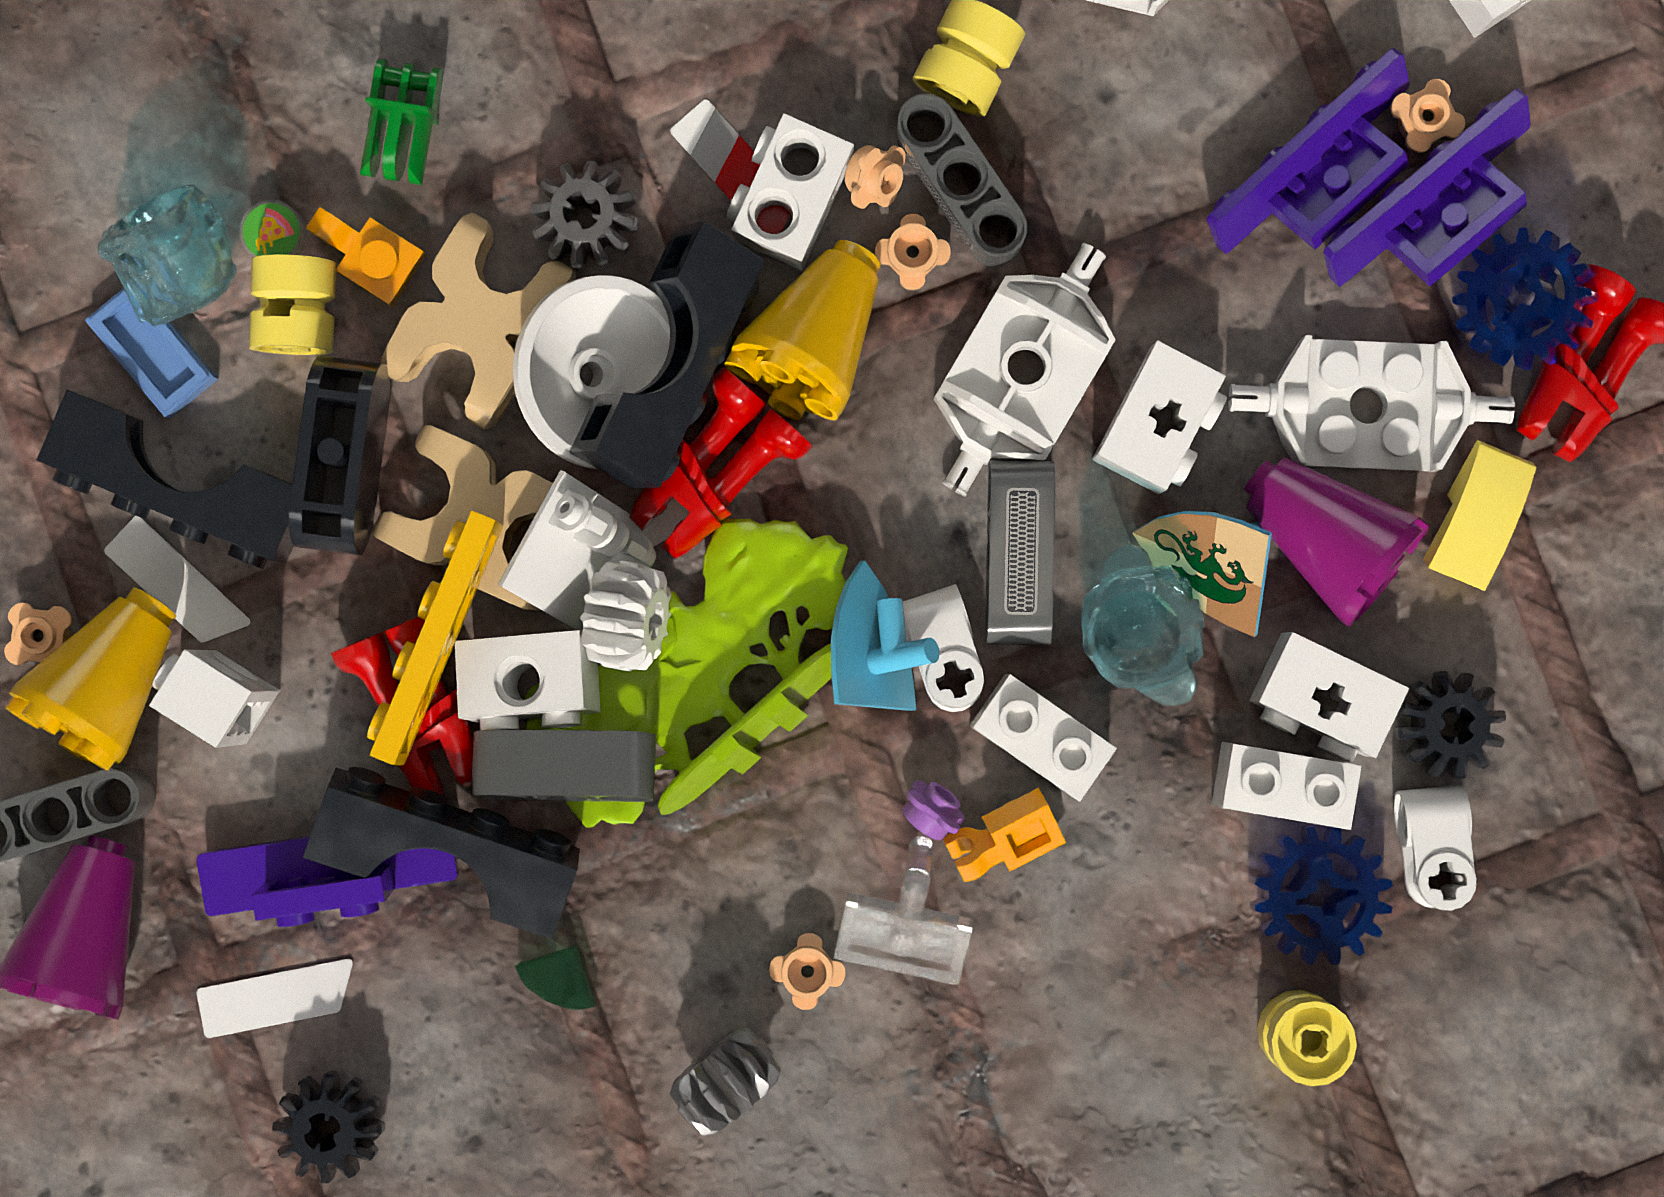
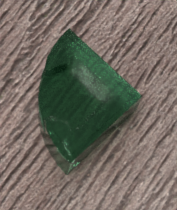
M578 944L528 959L515 965L517 973L525 986L549 1003L569 1010L588 1009L597 1005Z

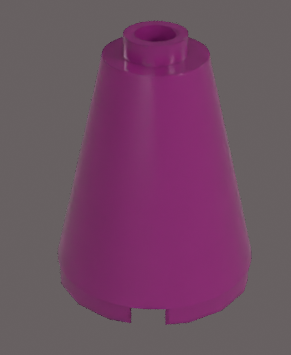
M1283 458L1276 466L1268 460L1265 461L1244 488V491L1252 496L1246 509L1263 529L1272 532L1271 539L1336 617L1348 627L1352 626L1354 620L1358 621L1399 572L1397 569L1406 557L1404 555L1405 551L1412 555L1430 527L1428 523L1412 513L1288 458Z
M89 836L86 846L72 844L0 963V989H6L11 993L69 1009H83L94 1012L97 1016L119 1020L124 1003L136 864L135 861L124 857L126 845L96 836Z

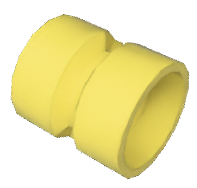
M951 0L937 28V34L943 43L935 44L932 49H928L925 52L913 76V82L925 93L943 98L956 110L978 117L985 116L1002 82L996 73V69L1010 67L1026 33L1012 18L977 0Z
M280 254L255 256L251 259L250 294L260 300V307L250 313L249 349L287 355H324L334 352L335 317L325 311V304L335 299L336 263L334 261L312 256Z
M1304 990L1285 991L1271 999L1260 1014L1257 1026L1260 1047L1266 1057L1295 1082L1309 1086L1330 1084L1343 1076L1353 1063L1357 1043L1352 1024L1344 1013L1316 993Z

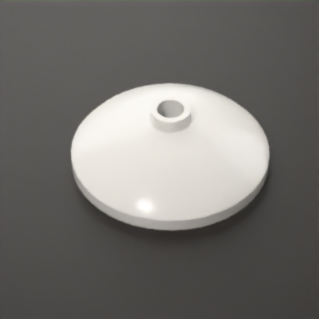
M606 275L584 277L565 283L551 291L540 300L525 320L516 342L513 359L515 394L521 412L531 430L556 455L576 465L597 469L569 453L596 395L622 392L635 393L648 385L661 370L669 349L670 327L665 307L659 296L645 286L622 277ZM584 364L588 365L593 373V379L589 386H586L580 377V371Z

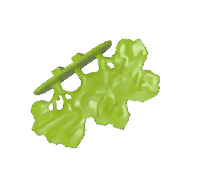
M751 519L721 520L722 526L714 531L703 556V576L706 580L704 600L695 606H685L678 595L671 591L672 595L668 605L669 611L672 614L668 619L666 627L668 635L663 637L660 655L653 659L647 670L632 669L631 671L603 667L601 664L598 666L601 713L581 714V725L562 728L542 727V718L527 719L526 730L637 731L656 734V743L666 754L658 758L655 757V772L657 770L679 771V774L662 792L658 801V809L661 815H668L683 808L704 793L730 769L744 774L761 759V756L755 751L754 747L778 726L791 732L809 716L801 705L832 678L831 643L815 652L801 664L798 658L800 645L806 630L812 628L829 630L833 628L835 610L846 582L841 572L848 547L845 544L837 543L831 535H823L811 539L796 521L783 522L772 520L759 524ZM800 606L805 607L810 615L802 626L797 622L796 609ZM780 610L786 613L790 636L784 635L779 640L785 647L783 651L776 649L769 636L770 617L774 612ZM763 643L768 651V655L759 657L751 654L750 646ZM749 665H774L783 680L744 714L729 697V685L732 679ZM539 683L529 689L525 700L531 698L537 692ZM724 716L731 724V727L692 761L689 756L684 733L692 725L708 722L713 717ZM565 801L586 828L594 827L601 820L613 825L619 823L633 824L643 812L645 802Z

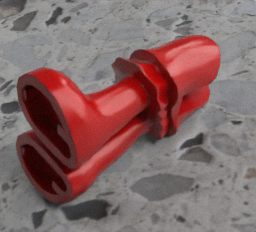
M1586 264L1578 278L1577 287L1582 301L1578 319L1565 344L1551 341L1550 360L1542 359L1539 376L1524 403L1516 427L1518 432L1533 441L1547 426L1562 401L1575 407L1576 410L1563 428L1552 450L1554 455L1570 463L1579 457L1592 443L1598 433L1612 421L1610 415L1619 409L1618 403L1615 401L1616 395L1638 358L1649 346L1664 344V303L1652 298L1640 297L1635 299L1630 305L1617 335L1595 371L1592 372L1586 364L1610 324L1622 313L1636 294V288L1629 281L1609 269L1594 264Z
M722 367L713 379L712 388L718 402L715 412L691 444L682 439L679 445L681 458L674 473L668 480L662 482L660 488H644L629 515V519L643 531L656 517L667 509L668 503L673 498L685 507L690 513L684 520L679 521L673 533L661 547L675 559L688 553L706 536L722 526L720 521L731 515L727 508L746 484L773 459L784 457L796 460L804 457L813 447L795 428L770 409L740 450L714 477L709 478L706 470L731 440L766 407V404L725 367Z
M417 616L384 631L397 656H399L407 641L416 644L425 619ZM383 631L330 653L335 665L342 672L357 675L364 682L378 707L382 702L391 704L399 685L398 680L392 677L393 667L390 661V651ZM442 678L439 680L405 764L397 766L404 774L411 788H425L444 795L441 780L429 751L443 746L457 780L463 788H468L471 786L474 737L469 721L458 718L457 688L447 691Z

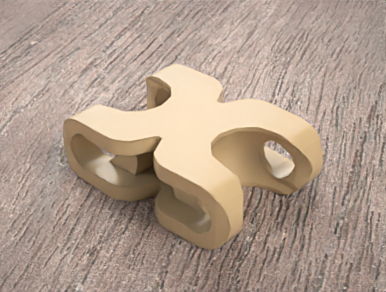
M470 213L458 221L432 265V279L444 295V301L442 303L418 302L409 307L395 329L384 351L381 363L386 364L390 379L396 382H409L418 377L424 366L436 353L450 349L466 352L472 359L475 377L470 393L464 403L465 414L472 425L485 431L494 427L499 422L516 395L513 382V359L515 352L513 342L518 339L525 320L533 308L547 294L565 283L576 280V272L574 268L563 262L550 261L541 266L536 276L523 290L508 294L490 290L486 285L483 269L488 253L494 243L493 231L485 218L476 213Z
M431 425L422 426L415 440V448L419 454L431 459L445 470L451 486L448 503L436 516L422 521L410 519L392 511L383 512L378 516L371 530L377 539L419 561L436 566L447 565L451 559L443 557V551L454 524L458 520L466 523L471 510L492 518L502 524L503 528L478 589L522 609L539 611V608L499 586L498 583L512 559L510 547L513 533L524 521L535 517L553 483L526 470L512 472L498 483L497 464L491 454L475 444Z

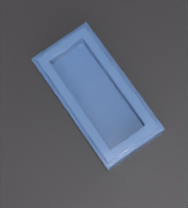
M132 280L85 319L91 329L166 418H173L218 380V377L152 297L135 280Z

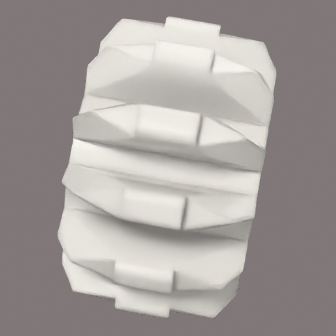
M624 560L620 561V563L606 561L600 571L595 572L591 578L590 592L584 596L585 609L580 617L581 621H583V631L580 639L582 645L586 646L585 651L588 660L601 663L603 667L619 670H647L653 659L660 655L661 642L663 637L668 635L666 627L668 619L672 614L669 611L668 605L672 594L670 588L667 587L664 572L652 569L648 565Z

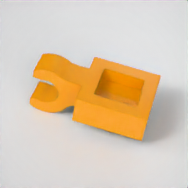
M319 207L306 227L313 235L345 254L336 268L339 274L391 307L394 306L426 256L424 251L369 217L359 233Z
M1039 787L982 816L987 829L977 830L964 827L960 828L956 834L949 833L943 839L953 860L959 858L954 863L964 882L980 878L990 868L1002 861L1005 862L1010 872L1066 843ZM970 852L968 855L961 857L963 854Z

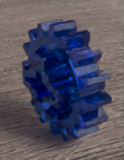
M1521 227L1516 236V243L1513 244L1498 233L1493 236L1495 247L1493 253L1488 255L1479 249H1475L1471 253L1479 265L1475 272L1459 271L1457 275L1460 280L1469 286L1467 293H1461L1452 297L1454 305L1468 310V314L1462 316L1456 322V326L1466 334L1476 333L1472 337L1469 346L1480 354L1491 349L1489 360L1497 365L1504 367L1513 355L1516 366L1523 370H1530L1534 355L1536 354L1550 365L1557 363L1554 347L1562 343L1566 347L1575 350L1579 344L1571 332L1576 326L1592 328L1594 323L1593 320L1582 313L1583 305H1590L1599 301V294L1592 289L1582 286V284L1595 276L1594 270L1586 263L1575 264L1582 252L1570 242L1559 248L1560 238L1551 231L1546 230L1537 242L1532 231L1526 227ZM1517 262V265H1516V266H1514V267H1512V268H1510V269H1508V270H1506V271L1501 272L1502 270H1504V269H1505L1506 267H1508L1509 265H1511V264ZM1555 268L1560 272L1564 282V299L1558 297L1554 287L1558 274L1554 272ZM1533 292L1535 294L1534 300L1530 305L1526 303L1515 304L1516 298L1520 293L1530 295ZM1486 298L1491 300L1495 310L1491 324L1486 312ZM1552 324L1542 333L1531 337L1534 331Z
M1304 825L1301 829L1302 841L1298 843L1286 834L1278 836L1279 845L1283 852L1278 857L1262 852L1259 857L1270 868L1267 876L1252 875L1250 879L1251 883L1264 889V897L1250 902L1252 910L1268 913L1269 918L1259 927L1262 934L1268 937L1281 932L1282 936L1279 939L1277 949L1288 955L1298 945H1301V960L1311 965L1314 964L1319 951H1323L1327 961L1333 965L1340 964V948L1345 946L1358 956L1365 953L1359 938L1364 933L1380 938L1383 932L1373 922L1375 914H1391L1393 908L1379 900V892L1393 886L1391 879L1375 876L1373 873L1384 861L1381 855L1371 853L1362 857L1360 853L1363 850L1365 839L1358 835L1351 836L1344 844H1341V828L1328 826L1324 832L1323 839H1319L1314 826ZM1327 852L1343 857L1351 864L1357 874L1340 875L1335 872ZM1298 860L1299 871L1289 885L1281 887L1286 872ZM1317 880L1330 887L1342 889L1334 891V895L1324 898L1323 909L1310 901L1300 900L1308 898V894L1318 890ZM1360 903L1355 917L1344 928L1343 919L1353 904ZM1285 914H1304L1309 918L1310 927L1314 930L1315 936L1298 932L1288 922Z

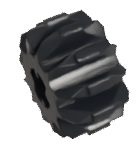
M1435 671L1432 677V689L1422 681H1414L1410 685V690L1419 703L1415 705L1403 702L1398 711L1401 715L1411 717V725L1395 728V738H1414L1416 740L1407 749L1404 757L1408 762L1412 763L1427 757L1425 763V773L1427 775L1439 777L1447 766L1453 778H1466L1468 760L1471 764L1481 769H1485L1490 765L1489 757L1482 748L1483 745L1501 748L1505 743L1502 736L1489 732L1490 724L1501 723L1506 720L1505 711H1486L1485 707L1493 700L1496 692L1492 687H1483L1473 693L1475 685L1473 674L1460 673L1453 683L1447 671ZM1442 713L1459 715L1460 718L1454 723L1455 730L1459 733L1456 737L1440 734V731L1446 725L1441 717Z
M330 1070L325 1073L321 1086L311 1076H306L298 1082L299 1095L287 1093L279 1101V1105L289 1116L278 1118L273 1122L272 1130L279 1135H287L291 1138L277 1150L278 1156L287 1158L297 1152L302 1157L295 1168L296 1176L303 1177L316 1164L321 1183H330L335 1177L337 1168L347 1178H352L360 1171L358 1158L371 1161L378 1153L379 1149L368 1137L381 1135L385 1130V1122L379 1119L367 1118L366 1115L379 1106L380 1101L375 1095L368 1097L362 1102L355 1097L363 1084V1081L358 1077H354L343 1090H340V1077L337 1071ZM324 1113L325 1121L335 1117L340 1123L341 1129L334 1135V1140L333 1132L324 1137L318 1130L317 1125L324 1119Z

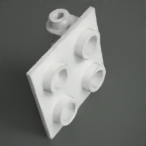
M560 470L498 585L571 628L583 631V621H581L580 617L585 609L584 596L590 592L591 578L595 572H599L606 561L620 563V561L624 560L651 567L656 559V551L653 548L651 539L641 534V530L629 519V513Z

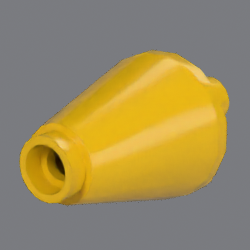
M838 240L833 249L825 250L737 337L732 346L731 353L725 361L726 369L740 380L756 384L769 393L768 404L778 413L788 418L800 420L806 411L828 420H837L850 397L879 283L876 274L881 264L877 257L857 243L848 240Z
M133 587L126 599L118 597L17 681L9 692L13 698L5 708L36 729L41 727L53 735L61 731L64 733L58 742L61 747L88 764L94 763L108 771L113 763L120 764L127 754L153 681L172 636V631L168 627L176 618L175 613L151 595Z

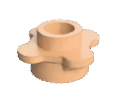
M1432 79L1426 83L1423 90L1412 95L1401 93L1391 103V114L1394 118L1398 119V127L1405 138V144L1413 152H1426L1431 144L1443 137L1457 138L1465 128L1463 115L1455 112L1450 102L1449 95L1451 89L1445 81ZM1423 111H1431L1433 113V120L1430 122L1425 121L1422 117Z
M867 145L861 147L853 154L846 168L845 184L851 192V201L854 206L864 209L869 203H877L882 207H887L895 200L902 185L903 171L901 167L906 159L905 151L901 147L893 145L888 151H882L874 146Z
M918 214L904 216L901 219L900 227L894 231L891 237L879 240L875 247V256L880 264L889 265L900 276L901 286L907 290L920 289L925 283V276L936 265H945L951 255L948 242L943 239H937L935 234L926 227L925 219ZM911 246L919 250V254L915 258L907 255L906 251Z
M28 603L14 605L8 613V620L12 624L11 641L5 646L4 653L7 660L14 665H24L28 661H43L70 638L69 627L72 625L70 612L62 606H53L47 611L34 609ZM38 629L44 634L40 642L35 641L33 638V633Z
M815 933L800 935L797 940V946L785 956L774 957L769 967L771 978L776 982H783L785 988L793 995V1004L802 1010L814 1008L817 1005L818 997L824 994L830 986H840L846 975L844 965L840 961L832 960L822 948L823 941L821 937ZM810 965L814 970L813 975L810 977L803 976L801 973L802 967Z

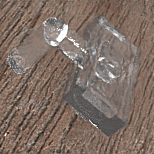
M918 836L909 843L905 878L899 903L850 892L847 893L834 959L959 986L972 935L973 919L924 908L930 885L934 844L929 838Z

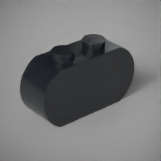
M321 355L317 356L312 363L306 381L289 507V532L294 547L352 555H362L366 550L374 523L390 403V379L386 364Z

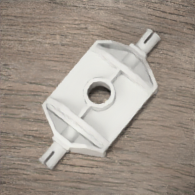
M1082 243L1081 249L1067 273H1062L1060 278L1039 275L1005 276L934 397V401L962 444L960 447L962 452L948 476L942 482L951 490L963 469H967L965 476L955 491L966 497L983 464L987 465L990 460H1046L1115 342V338L1104 316L1087 294L1090 290L1088 287L1102 261L1106 258V255L1097 249L1087 268L1082 270V266L1094 248L1089 244ZM1020 350L1035 352L1041 358L1044 365L1041 379L1029 385L1019 384L1014 381L1008 372V361L1013 353Z
M1305 335L1299 340L1288 357L1275 383H1269L1267 386L1230 384L1228 396L1253 398H1232L1228 401L1229 411L1266 412L1265 417H1272L1281 443L1291 460L1303 466L1436 472L1443 469L1467 426L1472 425L1474 421L1511 424L1515 412L1489 409H1510L1515 407L1513 396H1476L1474 392H1471L1447 341H1440L1436 344L1312 339V335ZM1358 389L1372 390L1382 401V414L1372 424L1358 421L1351 413L1350 399Z

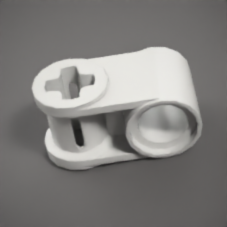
M954 584L903 601L906 641L910 642L931 637L937 642L939 647V659L936 663L918 666L931 701L940 709L950 712L964 711L971 707L980 697L984 676L972 640L974 638L972 628L957 585ZM955 665L956 671L959 674L969 672L972 680L966 683L964 687L965 696L954 698L950 689L940 691L936 683L944 679L945 667Z
M1459 784L1397 791L1394 796V820L1401 845L1404 883L1408 894L1415 902L1424 907L1440 910H1454L1463 907L1471 900L1476 890L1477 880L1471 842L1472 816L1464 786ZM1439 871L1450 872L1451 884L1441 886V890L1429 887L1428 881L1430 876L1438 875Z

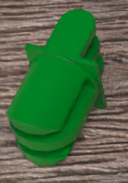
M377 59L370 97L365 99L371 110L360 169L361 176H376L379 170L384 142L382 160L384 179L400 181L405 171L412 127L414 126L407 169L408 180L410 184H423L432 125H439L437 113L443 82V70L441 68L433 67L431 73L416 71L415 64L405 63L402 69L388 66V60ZM386 85L399 87L397 102L384 100ZM413 90L427 92L425 106L411 104Z

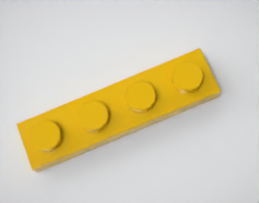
M471 510L466 523L458 520L454 524L443 551V557L451 559L441 584L435 581L430 583L418 610V617L425 619L416 644L409 641L405 643L396 661L392 677L400 680L395 695L391 704L382 702L379 705L369 726L367 738L375 741L369 756L391 765L405 764L502 531L503 525L498 521Z

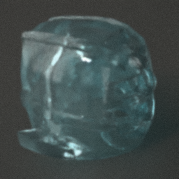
M194 184L163 192L129 212L109 226L107 230L103 231L102 239L97 246L101 258L111 262L140 323L147 321L152 326L169 323L213 303L228 290L237 275L225 223L207 195Z
M1127 544L1118 548L1107 559L1100 585L1094 587L1083 596L1081 616L1083 651L1094 663L1098 672L1117 688H1135L1162 705H1181L1190 702L1196 693L1197 679L1192 664L1199 661L1204 654L1203 627H1205V621L1199 600L1193 598V587L1187 577H1182L1170 566L1160 565L1154 567L1148 553L1141 546Z

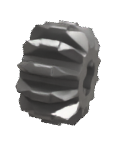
M595 161L586 162L583 176L580 179L576 178V174L570 164H563L560 166V173L566 183L558 187L552 180L544 178L539 184L543 192L552 199L551 202L535 201L530 205V211L534 216L547 219L533 229L534 237L539 242L554 239L547 252L553 261L561 260L571 250V266L576 271L584 269L587 253L592 252L600 268L608 267L610 263L604 251L605 247L610 244L623 254L627 253L630 249L626 239L617 233L618 230L634 231L639 228V220L636 216L623 213V211L636 204L637 200L632 190H624L616 193L622 181L621 175L616 170L607 173L598 182L599 169ZM584 203H587L592 211L601 210L600 215L592 214L595 224L587 229H583L578 221L569 222L570 217H578L574 209Z
M749 1028L737 1029L713 1045L674 1080L669 1095L679 1107L677 1111L689 1125L693 1124L701 1135H711L723 1130L732 1121H736L745 1111L752 1108L760 1098L765 1096L768 1090L778 1082L781 1067L772 1055L774 1053L762 1038L758 1039Z

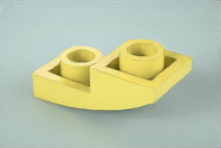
M1477 440L1447 494L1452 502V506L1423 557L1427 567L1485 591L1509 544L1524 508L1537 468L1535 464Z

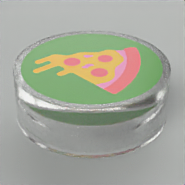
M265 200L253 205L243 216L240 224V239L244 249L252 257L276 254L301 255L307 242V229L301 215L291 206L277 200Z

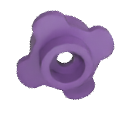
M915 780L912 784L913 789H909L906 793L908 801L902 807V812L906 819L920 832L935 840H942L948 832L956 834L960 829L959 824H962L965 820V816L959 810L961 804L956 796L936 782H930L928 785L921 780Z

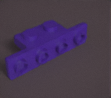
M1391 48L1378 61H1371L1357 73L1353 83L1331 104L1327 103L1320 106L1310 116L1306 126L1285 146L1273 149L1263 159L1259 169L1238 189L1229 190L1221 196L1212 212L1208 215L1207 223L1215 245L1225 254L1229 253L1271 214L1316 250L1409 165L1406 151L1371 124L1374 119L1391 105L1397 95L1404 93L1409 88L1410 82L1405 58L1402 53L1395 48Z
M1516 88L1501 101L1496 100L1489 103L1477 115L1474 123L1455 140L1446 141L1436 147L1427 158L1425 165L1406 181L1394 183L1387 188L1379 198L1377 205L1357 222L1347 223L1337 230L1323 251L1330 279L1339 287L1344 285L1385 249H1388L1430 287L1527 206L1526 193L1490 162L1530 128L1528 96Z
M310 836L205 851L199 854L196 859L204 909L208 916L254 910L255 921L276 918L278 927L309 923L316 919L315 912L339 908L341 917H357L371 914L380 910L379 902H385L395 889L453 881L459 874L457 857L440 850L419 848L402 851L387 858L364 878L303 858Z

